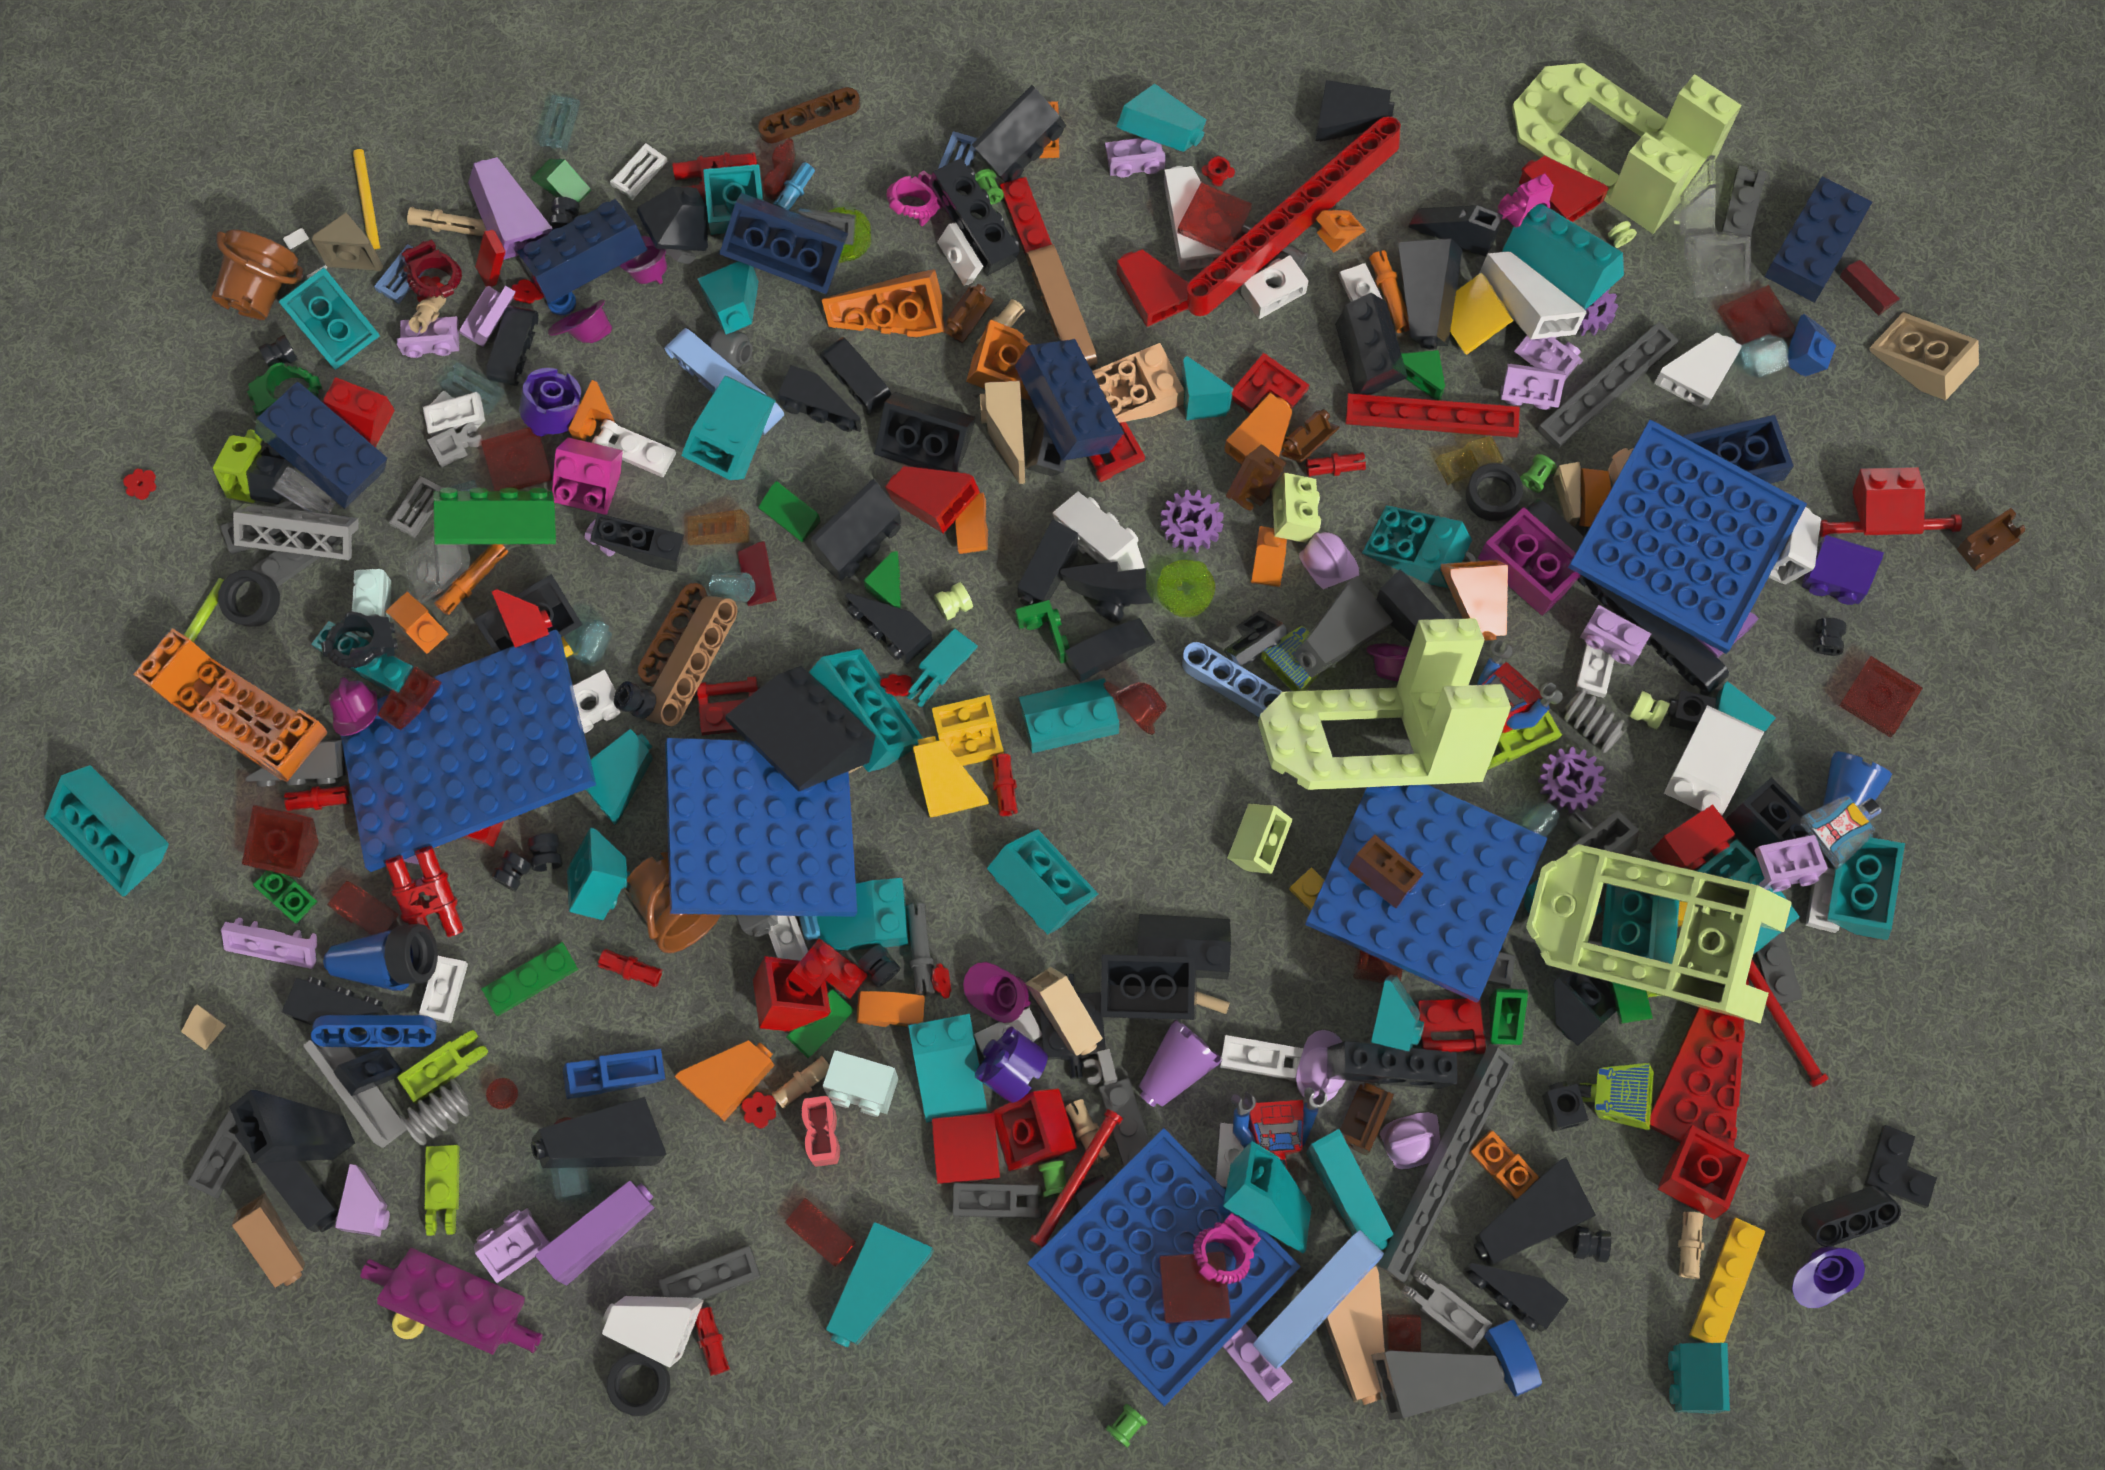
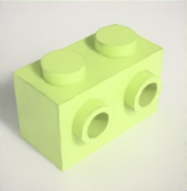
M1284 472L1272 489L1274 537L1307 543L1314 533L1318 532L1321 525V518L1318 516L1320 495L1317 491L1316 479Z
M1248 804L1227 858L1246 871L1272 874L1293 819L1276 806Z

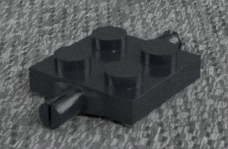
M1069 974V981L1075 990L1074 974ZM1076 992L1103 1038L1096 1043L1097 1047L1086 1055L1079 1054L1076 1056L1067 1049L1040 1008L1043 1050L1048 1055L1047 1060L1061 1059L1069 1061L1070 1079L1072 1080L1076 1079L1075 1067L1077 1068L1078 1079L1083 1078L1081 1060L1090 1056H1097L1098 1051L1106 1050L1103 1017H1100L1101 992Z

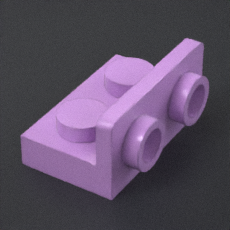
M1146 138L1105 143L1110 176L1117 175L1124 178L1133 173L1145 172L1146 174H1154L1165 169V152L1162 151L1160 143Z
M487 286L461 326L459 333L484 347L504 315L506 308L510 305L515 291L505 286L503 291L499 293Z
M457 316L437 318L435 321L430 322L424 333H420V330L418 333H415L409 326V320L400 321V338H397V346L402 355L411 358L421 357L425 353L446 356L453 351H459V320Z
M1526 336L1514 351L1534 367L1565 371V380L1574 368L1583 362L1578 356L1581 351L1569 341L1563 345L1556 340L1557 337L1531 340Z
M1507 364L1504 384L1500 390L1501 399L1506 400L1508 404L1517 406L1529 403L1534 404L1539 409L1559 408L1566 376L1565 371Z
M1598 605L1580 638L1584 639L1590 647L1602 649L1611 654L1612 658L1617 662L1633 666L1651 633Z
M1815 835L1762 845L1754 850L1765 878L1759 886L1766 890L1772 889L1773 892L1786 890L1791 887V884L1800 883L1801 886L1814 884L1819 881L1818 877L1828 869Z
M528 1208L522 1212L520 1210L512 1212L503 1220V1225L496 1230L492 1228L486 1230L476 1239L477 1243L474 1244L475 1254L496 1283L534 1258L541 1249L550 1243L533 1219Z

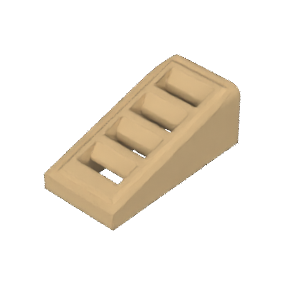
M1580 462L1559 465L1553 476L1564 518L1573 527L1576 526L1581 515Z

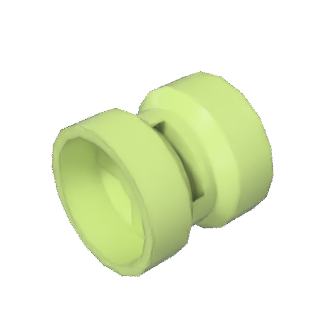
M961 582L953 585L951 592L941 591L934 595L935 602L946 621L954 618L959 609L966 612L973 608L970 596Z
M1642 691L1629 717L1637 721L1642 719L1647 722L1648 726L1657 730L1670 703L1663 700H1654L1651 694Z

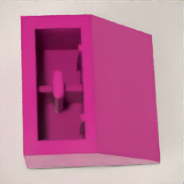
M568 437L556 448L552 487L554 503L607 515L621 474L623 450Z

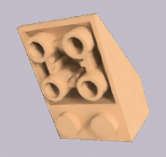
M1161 343L1092 371L1119 423L1153 417L1184 404V389Z

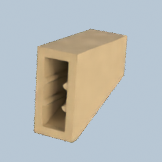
M1050 967L1025 983L1070 1052L1076 1056L1079 1054L1086 1055L1097 1047L1096 1043L1103 1038L1066 975Z

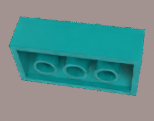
M1543 204L1533 207L1524 217L1522 224L1519 227H1513L1502 252H1512L1585 310L1624 276L1623 252Z
M861 649L823 656L809 671L821 685L876 735L870 762L863 765L867 772L889 766L912 751L914 746H918L917 740L923 739L892 694H887L885 688L880 686L882 678Z
M91 765L61 775L44 818L122 897L126 896L162 862L169 843Z

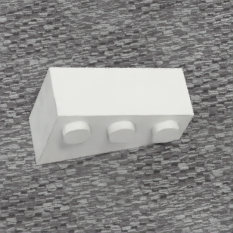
M1078 491L1053 512L1055 521L1078 532V549L1082 554L1088 553L1098 564L1118 561L1122 571L1145 568L1137 545L1139 540L1136 534L1130 528L1124 529L1120 526L1118 520L1110 512L1104 513L1093 498H1086Z

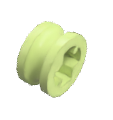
M1629 221L1621 222L1608 233V238L1614 240L1613 244L1616 248L1630 242L1637 234L1635 229H1630L1631 224Z

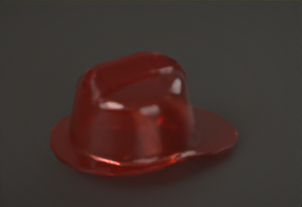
M1109 682L1103 684L1106 691L1130 714L1142 730L1150 735L1155 733L1153 724L1166 711L1167 705L1154 687L1144 682H1136L1121 690Z

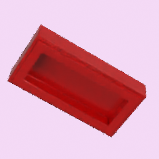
M494 230L484 231L475 265L486 287H493L497 284L506 252Z

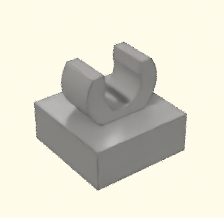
M1110 1049L1098 1051L1097 1060L1088 1059L1083 1063L1084 1068L1095 1067L1098 1071L1096 1076L1087 1078L1088 1084H1097L1101 1079H1103L1104 1086L1117 1082Z

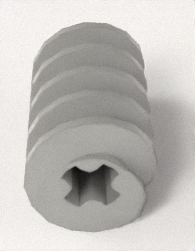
M1584 688L1570 700L1561 713L1567 710L1564 719L1566 722L1576 718L1573 727L1576 730L1585 726L1583 732L1585 738L1595 734L1592 744L1597 745L1604 742L1601 751L1606 753L1625 733L1626 730H1621L1624 721L1621 719L1613 723L1612 720L1615 715L1613 711L1604 716L1603 711L1606 705L1601 704L1595 708L1596 697L1592 696L1587 700L1584 699L1587 689Z
M455 1079L450 1080L452 1090L449 1091L444 1086L439 1087L441 1092L440 1098L433 1093L429 1094L431 1104L427 1105L422 1100H419L420 1111L416 1112L411 1107H408V1119L399 1115L412 1138L420 1145H424L427 1142L425 1133L431 1138L437 1137L436 1126L446 1131L448 1129L447 1119L454 1124L458 1123L457 1112L465 1117L470 1114L468 1105H472Z

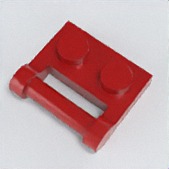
M1126 422L1119 423L1124 434L1109 452L1112 463L1106 465L1101 455L1088 456L1096 469L1095 475L1099 482L1110 479L1115 474L1145 461V455Z
M756 676L747 677V680L708 685L706 682L700 683L697 693L702 735L737 732L725 720V716L744 700L709 703L708 696L749 692V696H751L758 690Z
M1469 999L1420 1000L1417 1002L1418 1010L1420 1011L1419 1020L1424 1021L1421 1049L1446 1052L1474 1051L1475 1054H1485L1486 1044L1483 1034L1480 1000L1477 1003ZM1472 1031L1473 1039L1432 1040L1431 1032Z

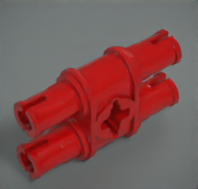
M724 152L723 155L703 157V155L697 157V160L672 163L675 180L700 177V180L702 179L699 185L686 187L697 188L706 204L703 169L756 165L757 159L755 152L740 155H731Z
M432 845L415 851L423 873L422 878L411 879L402 855L385 861L393 883L391 893L398 902L402 913L400 916L402 921L409 925H426L430 929L426 916L438 913L447 937L463 932L464 928L455 907L458 904V899L453 895L447 879L449 875L444 869H441ZM420 892H424L426 896L430 895V899L425 900L423 897H419Z

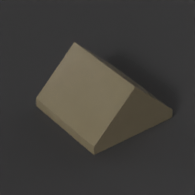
M344 213L313 235L312 241L327 267L383 270V265L370 240L347 213Z

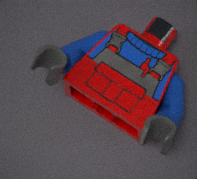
M1496 639L1491 644V651L1494 657L1493 659H1488L1477 685H1503L1511 709L1502 733H1507L1513 729L1532 728L1550 709L1549 704H1558L1561 702L1563 695L1559 690L1554 691L1556 685L1551 682L1545 683L1539 691L1509 663L1505 662L1502 665V659L1509 658L1513 651L1512 647L1507 644L1504 651L1499 653L1503 641Z
M1308 1087L1304 1091V1096L1308 1101L1305 1104L1303 1100L1256 1103L1255 1098L1247 1091L1244 1093L1245 1099L1242 1102L1241 1097L1234 1094L1231 1097L1232 1104L1237 1107L1234 1110L1232 1132L1243 1148L1253 1141L1280 1158L1286 1169L1285 1155L1294 1154L1302 1150V1146L1305 1145L1313 1127L1318 1108L1324 1106L1327 1102V1094L1322 1088L1319 1090L1318 1096L1313 1098L1315 1091L1312 1087Z

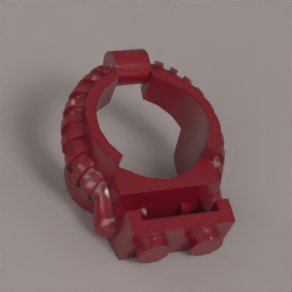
M432 239L423 241L414 248H407L401 253L405 265L403 271L407 274L408 285L418 297L424 295V297L429 296L432 298L435 296V298H438V296H441L444 299L454 294L453 289H456L462 280V270L454 259L439 251V249L436 250V245ZM437 268L445 271L451 278L447 285L438 288L423 284L418 277L426 269Z

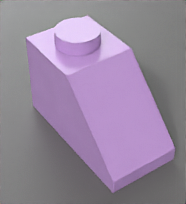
M350 1164L335 1228L345 1232L380 1237L381 1230H385L389 1223L390 1213L386 1210L387 1204L364 1169Z

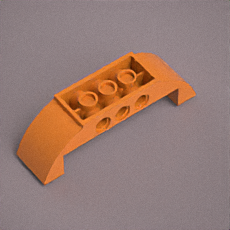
M173 628L133 674L215 737L280 780L286 782L289 781L328 733L318 720L300 709L297 712L290 709L209 657L194 642Z

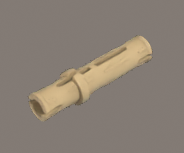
M410 207L408 210V225L432 228V231L435 232L446 230L482 237L484 231H486L482 219L446 214L439 209L428 211Z

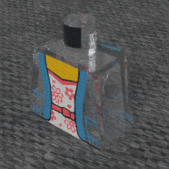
M1844 796L1802 816L1800 824L1810 836H1816L1821 851L1837 870L1873 836L1875 829L1869 821L1882 811L1871 797L1857 806L1849 796Z

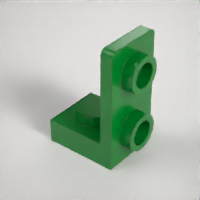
M1050 600L1015 609L1019 629L1026 627L1027 630H1034L1040 628L1043 622L1048 623L1060 664L1065 663V651L1070 647L1066 635H1060L1058 626L1062 625L1058 609H1052Z

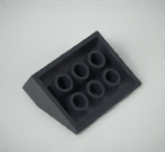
M802 666L776 675L725 716V720L798 792L869 763L876 737L873 732Z

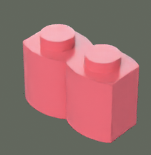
M827 1096L806 1098L802 1104V1119L808 1129L805 1137L806 1153L815 1167L837 1164L840 1157V1145L834 1133L837 1124L835 1108Z

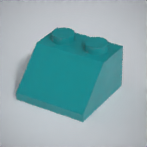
M759 164L703 169L708 223L711 235L726 233L735 203L741 193L764 201Z
M594 828L588 830L567 868L569 912L604 920L609 910L615 908L621 889L627 887V879L630 872L627 871L626 857Z
M1680 1343L1674 1345L1673 1351H1670L1668 1355V1366L1670 1371H1674V1384L1670 1385L1669 1399L1671 1404H1675V1412L1715 1414L1730 1411L1728 1343Z

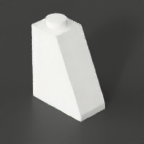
M1715 333L1663 367L1654 384L1706 410L1742 345L1736 343L1731 337Z
M1805 507L1769 578L1786 585L1814 569L1821 518L1813 514L1810 509Z
M624 1296L617 1303H611L603 1317V1321L606 1324L602 1334L665 1366L671 1367L683 1355L703 1300L685 1297Z

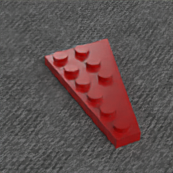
M1747 976V980H1746V985H1749V977H1748V976ZM1700 1007L1697 1008L1651 1109V1129L1680 1143L1690 1126L1693 1125L1734 1147L1737 1137L1736 1118L1740 1100L1743 1058H1741L1742 1044L1745 1038L1744 1019Z

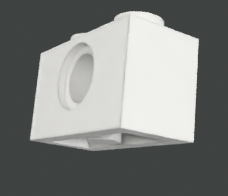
M1289 255L1282 260L1279 258L1272 261L1266 269L1255 273L1242 285L1241 295L1258 319H1261L1304 295L1309 281ZM1273 283L1279 287L1271 288L1267 284Z
M605 670L573 686L584 734L594 727L593 724L602 719L605 721L614 719L620 714V710L614 706L616 690ZM596 701L594 708L590 710L583 709L587 702Z

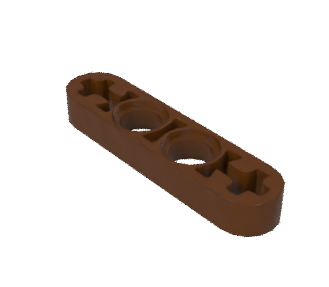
M846 87L766 116L759 122L760 137L766 143H777L852 115L860 108L859 94L855 89ZM848 97L849 100H852V104L847 105L843 99ZM834 101L836 102V106H838V110L836 111L834 110ZM822 106L830 109V112L825 116H818L815 113V110ZM794 116L804 118V122L797 126L790 124L789 121ZM785 120V125L787 128L785 130L783 129V125L781 124V121ZM772 126L776 132L771 134L769 130L767 131V127Z
M690 583L682 589L638 666V674L646 685L654 686L686 629V627L683 629L673 627V620L678 616H685L690 622L693 616L687 610L690 604L688 595H694L696 592H699L701 600L708 596L701 584ZM694 600L690 606L694 613L701 600ZM672 641L674 643L672 652L663 654L658 651L661 642ZM655 655L657 658L660 659L656 666V669L659 674H652L650 678H648L647 672L645 670L646 668L652 669L654 667L656 660L652 656Z

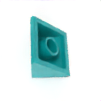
M1186 356L1183 359L1181 375L1186 420L1226 416L1230 412L1233 387Z

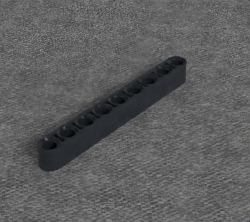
M1536 499L1526 508L1575 553L1577 552L1584 536L1545 501ZM1582 575L1577 580L1583 587H1589L1592 590L1590 593L1605 607L1607 605L1614 610L1613 613L1651 633L1646 644L1656 648V653L1670 666L1674 665L1679 669L1678 673L1692 686L1696 685L1701 690L1700 693L1702 695L1708 696L1729 676V671L1723 662L1694 636Z

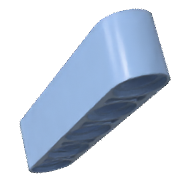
M684 328L664 347L670 358L673 359L675 357L683 369L692 376L695 374L700 379L699 382L712 393L716 391L724 376H729L765 394L687 328ZM774 403L762 435H765L784 416V412L777 403Z
M1193 642L1185 647L1182 667L1187 674L1258 717L1267 708L1264 703L1274 701L1283 692L1205 644ZM1197 655L1203 659V662L1194 664L1188 658ZM1222 670L1228 674V677L1219 679L1213 673ZM1249 686L1254 692L1243 694L1240 692L1239 687Z
M1361 1230L1358 1231L1257 1338L1253 1346L1275 1369H1278L1380 1261L1384 1253Z

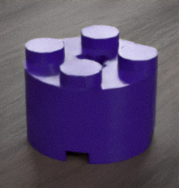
M541 368L531 372L522 387L519 407L522 420L537 436L560 434L568 431L579 408L581 387L573 376L568 373L566 376L558 373V369Z
M1011 1026L998 1041L992 1039L985 1046L983 1055L986 1057L976 1070L975 1078L1004 1099L1014 1103L1022 1099L1032 1089L1028 1086V1083L1033 1076L1037 1079L1040 1078L1047 1064L1048 1055L1040 1046Z

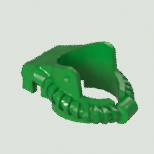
M283 363L272 365L263 376H257L253 382L248 384L250 390L247 393L250 400H254L255 405L252 407L256 416L261 415L277 400L274 398L275 387L289 378L305 380L310 386L307 390L318 398V390L322 389L319 377L313 376L301 367L286 366Z

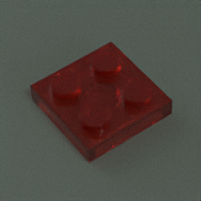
M1200 183L1178 226L1177 233L1225 252L1235 243L1252 209V203Z
M1769 285L1722 305L1718 309L1719 314L1737 343L1742 345L1741 349L1745 356H1749L1793 336L1796 329Z
M530 427L481 441L494 491H500L502 488L520 490L553 480L541 436L535 435Z
M1870 656L1838 706L1891 738L1923 687Z
M1224 1251L1206 1253L1209 1260L1208 1263L1217 1271H1226ZM1193 1254L1159 1257L1165 1324L1231 1318L1228 1284L1226 1282L1225 1284L1220 1281L1216 1282L1215 1279L1208 1281L1199 1273L1201 1267L1197 1265V1261L1194 1258L1195 1255Z

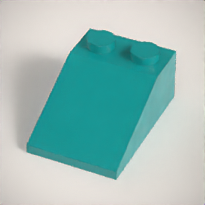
M325 267L278 301L334 370L338 369L380 337L379 333Z
M903 878L857 883V914L855 917L816 916L820 929L819 938L836 951L871 949L879 944L883 947L909 945Z
M970 1014L908 1025L926 1123L932 1122V1118L986 1112L987 1105L983 1083L975 1078L979 1061Z

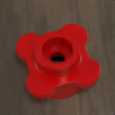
M1216 156L1209 161L1208 165L1202 167V174L1208 176L1214 186L1219 187L1222 186L1223 181L1227 178L1234 177L1235 169L1230 167L1227 159L1222 156Z

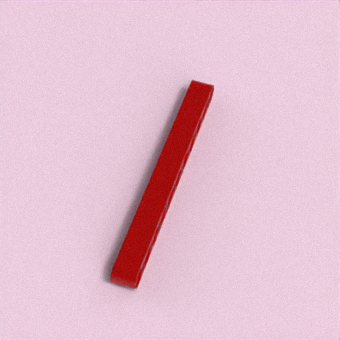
M1394 117L1379 119L1194 277L1187 285L1189 312L1195 316H1205L1213 311L1316 222V218L1322 211L1331 209L1397 152L1400 146V122Z

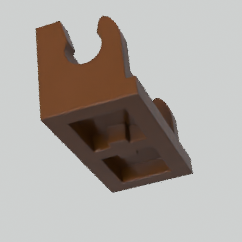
M1261 444L1246 456L1226 497L1229 500L1233 499L1249 511L1253 509L1254 505L1247 501L1246 498L1262 506L1268 499L1287 463Z
M2012 508L1967 537L1956 549L1974 571H1977L2020 541L2019 537L2025 532V526L2021 525L2016 528L2013 525L2012 520L2015 519L2016 513Z
M1376 835L1356 854L1348 868L1351 873L1395 908L1402 903L1406 895L1413 890L1424 874Z
M1364 1083V1085L1359 1084L1340 1128L1349 1148L1366 1156L1368 1155L1393 1099V1093L1368 1083Z

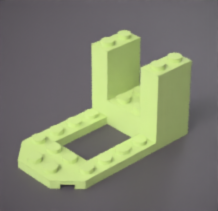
M1578 63L1545 66L1513 103L1512 111L1516 123L1517 139L1520 144L1539 157L1545 155L1605 184L1609 190L1604 201L1654 234L1715 161L1742 105L1694 74L1678 93L1668 119H1666L1586 64ZM1588 101L1641 137L1629 151L1620 175L1560 135Z
M1477 619L1418 620L1396 688L1281 692L1260 714L1258 720L1271 768L1281 774L1284 772L1289 773L1298 779L1297 784L1308 790L1483 782L1511 705L1502 684L1469 685L1485 641ZM1401 717L1414 754L1332 757L1321 721Z
M1579 844L1568 850V853L1560 859L1551 861L1541 868L1526 928L1542 952L1540 954L1546 965L1664 995L1700 1008L1761 1023L1768 993L1746 985V980L1760 927L1784 932L1791 901L1758 885ZM1603 883L1688 903L1672 964L1588 943Z

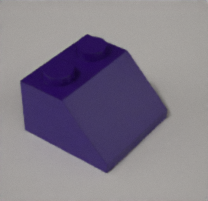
M1825 535L1817 547L1815 567L1812 571L1805 574L1802 587L1809 589V592L1816 596L1829 595L1836 597L1839 602L1846 605L1859 604L1870 589L1884 552Z

